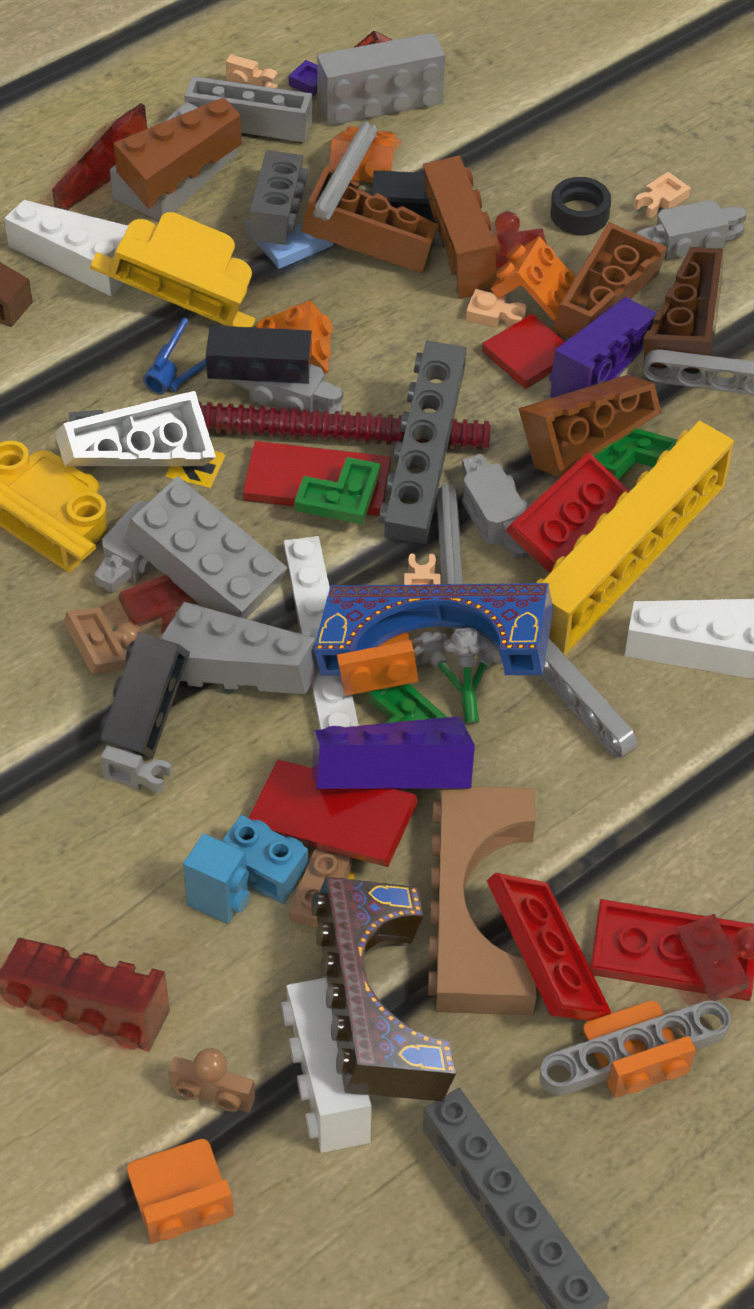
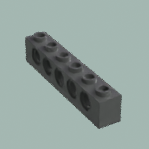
M426 340L423 353L417 352L414 373H418L417 382H410L407 402L412 404L410 412H403L400 432H405L403 442L397 441L394 450L393 462L398 463L396 472H389L386 492L391 493L389 503L383 502L380 510L379 523L384 524V537L426 545L466 366L467 347ZM434 379H438V380H441L442 382H441V383H432V382H430V381H431V380H434ZM434 409L435 412L426 413L423 410ZM420 438L428 439L429 442L419 443L416 440ZM418 468L423 472L414 474L409 472V470ZM413 499L416 502L414 504H404L401 501Z
M459 1087L447 1094L443 1102L435 1101L426 1106L423 1114V1132L545 1308L607 1309L609 1296Z

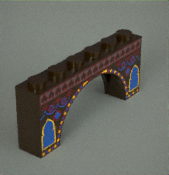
M326 876L320 892H315L313 895L311 912L313 916L317 917L318 922L316 944L322 947L321 975L327 978L326 1006L332 1010L333 1016L331 1038L333 1041H337L338 1047L336 1071L342 1075L345 1093L443 1102L456 1076L450 1041L420 1033L392 1015L372 990L364 965V957L377 948L390 944L412 943L423 918L418 887Z

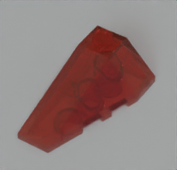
M140 103L130 108L97 130L53 187L52 193L55 208L68 211L111 181L110 169L116 165L114 142L147 129L145 105Z

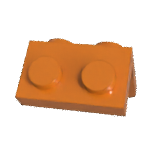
M349 126L346 131H341L332 138L329 168L333 170L337 168L359 127ZM377 131V135H375L352 180L372 183L374 170L392 171L394 152L401 146L402 139L395 138V133Z
M539 236L524 246L521 243L516 245L507 254L509 260L496 272L498 278L491 287V290L498 298H501L522 285L548 316L556 321L560 304L576 277L555 255L553 249Z
M311 300L292 306L273 316L265 317L255 325V328L312 330L311 365L320 367L324 374L328 373L329 357L331 356L330 339L333 327L328 316L323 315Z
M408 632L397 635L378 647L337 654L345 696L419 682L412 641L409 640Z
M647 1001L586 1022L583 1034L586 1041L663 1016L664 1013L657 1002ZM667 1027L663 1029L662 1035L669 1042L647 1050L645 1044L640 1040L633 1039L627 1041L624 1044V1048L631 1055L612 1062L609 1077L606 1081L613 1098L629 1093H637L649 1086L666 1080H674L690 1073L696 1052L690 1036L676 1040L671 1028ZM598 1052L593 1053L600 1069L608 1066L609 1061L605 1055Z
M198 1139L132 1161L127 1167L128 1176L150 1244L173 1239L183 1233L206 1225H214L234 1216L232 1193L227 1179L222 1181L211 1146L205 1139Z

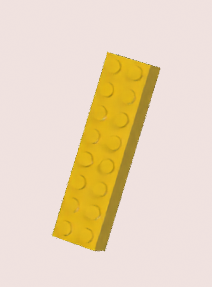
M700 420L689 431L684 430L679 436L676 445L670 451L665 450L660 455L651 471H644L639 477L636 486L629 493L626 491L619 497L613 510L609 514L603 513L596 522L595 528L588 535L583 534L577 540L573 551L567 557H560L555 563L552 572L545 579L540 578L536 582L549 583L553 604L549 639L565 656L725 487L735 440Z

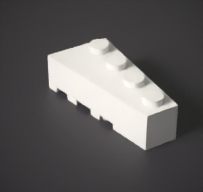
M23 200L4 218L8 247L109 296H112L124 284L121 281L90 269V265L96 252L114 259L115 252L128 225Z
M195 391L64 423L54 433L64 466H204L216 458Z
M754 599L634 601L624 656L754 679Z
M327 978L287 985V1001L281 1002L285 1027L292 1025L295 1036L294 1038H289L293 1063L300 1062L303 1075L297 1076L301 1101L309 1100L311 1113L305 1114L309 1138L318 1139L321 1153L368 1144L371 1141V1103L369 1095L345 1093L342 1075L336 1071L338 1047L337 1041H333L331 1038L333 1016L332 1010L326 1006Z

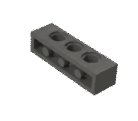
M266 150L249 210L247 239L285 245L288 233L294 234L296 218H298L308 168L302 167L303 155Z

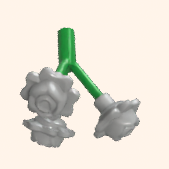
M469 627L456 629L450 640H447L446 634H441V632L433 634L428 631L422 633L420 637L413 639L412 645L416 666L419 667L431 663L435 669H440L461 693L464 723L468 725L479 723L476 690L485 670L490 669L492 662L502 664L500 650L490 640L480 635L479 631ZM444 648L445 651L453 652L459 656L460 666L464 669V685L446 665L447 659L442 654ZM477 654L479 656L476 662L478 668L472 679L471 667L475 665L474 656Z

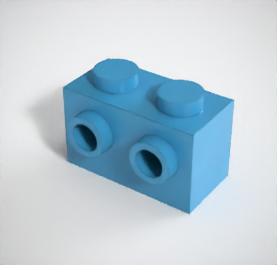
M240 815L222 839V842L229 841L236 844L246 853V869L249 871L247 885L282 904L287 901L308 866V849L299 840L293 837H284L272 831L268 825L260 820H251Z
M203 833L183 863L187 905L229 924L236 912H243L250 899V891H248L247 885L249 871L246 869V853L232 842H222Z

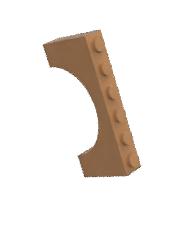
M484 786L442 788L441 800H433V823H440V833H433L432 856L439 857V867L432 866L431 890H439L438 901H431L430 925H438V935L430 936L429 960H437V972L429 971L428 996H436V1012L534 1016L536 984L524 959L499 949L481 934L468 913L464 890L472 872L488 855L508 845L533 842L535 788Z

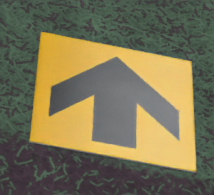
M214 451L216 458L204 466H170L165 477L175 479L179 476L185 482L211 488L226 455L222 452Z

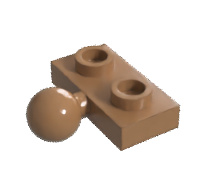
M100 607L67 611L64 623L92 675L125 670L127 661L123 649H128L129 644L135 641L138 632L143 633L141 627L132 621L119 624L113 631Z
M314 848L289 910L292 922L318 927L317 917L313 916L311 912L313 895L315 892H320L326 876L348 879L353 867L351 857Z
M207 1048L200 1051L194 1061L174 1056L168 1071L171 1089L175 1090L177 1094L191 1100H196L199 1097L212 1101L219 1108L229 1112L241 1110L250 1113L255 1100L254 1080L227 1072V1060L222 1052L214 1048Z

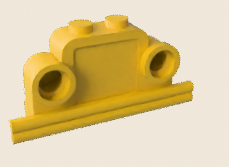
M174 212L164 213L157 226L144 219L132 221L119 243L114 259L96 252L90 265V269L226 326L253 327L256 319L238 311L241 302L246 296L252 271L243 260L231 258L235 248L234 240L225 233Z
M18 441L1 442L0 527L70 573L96 549L95 544L107 532L106 502L99 495L98 490L100 486L98 481L91 474L83 473L74 466H64L62 456L59 457L51 451L39 450L29 456L28 449L24 444Z

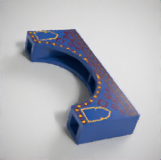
M549 583L330 585L314 647L321 676H341L337 654L378 647L387 640L402 633L437 626L462 629L469 627L479 631L480 635L490 640L500 650L505 675H543L553 615Z

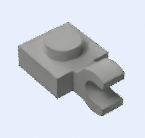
M107 745L101 756L104 779L138 790L141 785H144L151 791L163 792V780L154 776L157 774L171 776L172 767L169 762L159 759L150 763H143L142 756L129 749H118Z

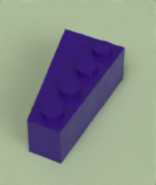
M624 297L555 350L553 370L549 377V381L552 382L550 397L554 398L618 378L643 351V338L647 330L650 331L656 312Z
M460 716L351 727L329 726L325 729L314 730L312 775L317 789L471 788L475 744Z

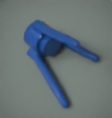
M187 318L182 319L168 344L163 345L154 363L143 376L145 385L155 393L164 394L167 389L176 392L182 383L206 367L205 358L177 378V368L174 363L168 360L188 324Z

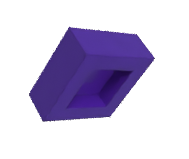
M305 60L289 75V86L305 93H311L314 97L317 94V65Z

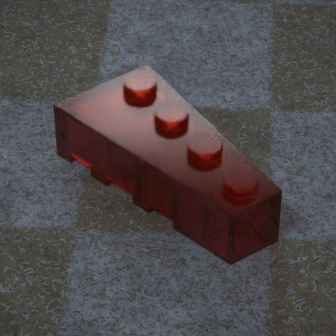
M19 937L0 970V994L8 1004L17 1008H24L26 1006L40 1011L47 1019L55 1022L64 1020L75 1024L80 1030L89 1035L97 1036L102 1034L110 1037L122 1047L130 1050L139 1048L150 1052L170 1012L165 971L153 968L149 975L134 972L136 967L131 963L119 961L116 967H111L102 963L97 955L83 952L78 958L70 957L69 952L63 947Z

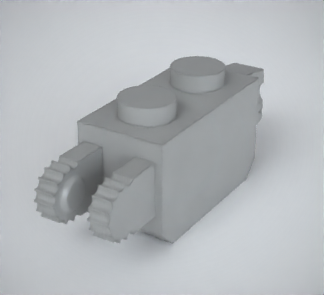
M707 200L663 209L658 214L657 225L639 230L637 234L668 247L664 258L669 260L686 256L690 247L725 248L726 241L743 236L744 225L742 223L746 221L747 213L744 210L745 208L738 206L720 209L716 202Z
M311 365L309 384L229 380L248 389L249 400L261 405L275 406L279 410L282 407H286L287 411L297 408L298 412H302L303 408L308 409V412L318 409L319 413H324V410H329V414H334L335 411H340V414L343 413V407L340 404L343 398L342 390L340 387L334 386V384L324 382L322 369Z
M482 454L463 459L462 471L465 478L462 503L485 543L491 545L502 543L507 552H509V555L515 559L527 557L529 553L505 531L529 507L525 499L521 500L517 494L511 475L505 474L499 463L490 465Z
M147 501L136 502L102 539L104 560L95 572L94 579L96 585L105 588L111 593L126 581L136 585L144 575H148L155 567L124 541L131 518L149 503Z

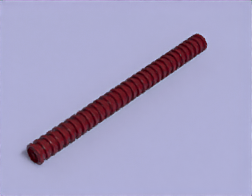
M198 401L208 433L211 430H216V433L221 434L222 430H224L227 434L237 431L238 435L247 432L249 436L258 433L262 437L264 433H269V437L279 434L280 438L290 435V438L295 439L296 435L301 436V439L311 436L312 440L322 437L323 441L333 438V441L336 442L338 438H343L344 442L354 439L355 443L365 440L366 444H369L370 440L375 441L376 444L386 441V445H391V442H403L405 432H400L402 415H399L398 418H393V414L383 417L382 414L378 413L377 417H373L372 413L361 416V412L351 415L349 411H346L345 415L340 414V411L329 414V410L319 413L318 409L308 412V409L303 408L302 412H298L297 408L287 411L286 407L276 410L275 406H271L270 410H268L265 406L255 409L254 405L245 408L243 404L234 407L230 403L228 407H224L223 403L213 406L212 402L202 405V402ZM454 419L448 446H450V449H455V446H461V450H466V447H472V451L482 448V451L487 452L490 443L491 424H489V421H484V424H478V420L468 423L467 419H463L462 423ZM420 438L416 440L419 443L429 442V440L425 438Z

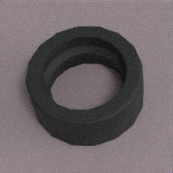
M572 177L561 181L555 186L552 191L550 214L554 224L561 230L574 235H587L598 232L607 224L611 208V193L601 182L588 177ZM574 200H582L592 203L597 208L589 211H576L564 204Z

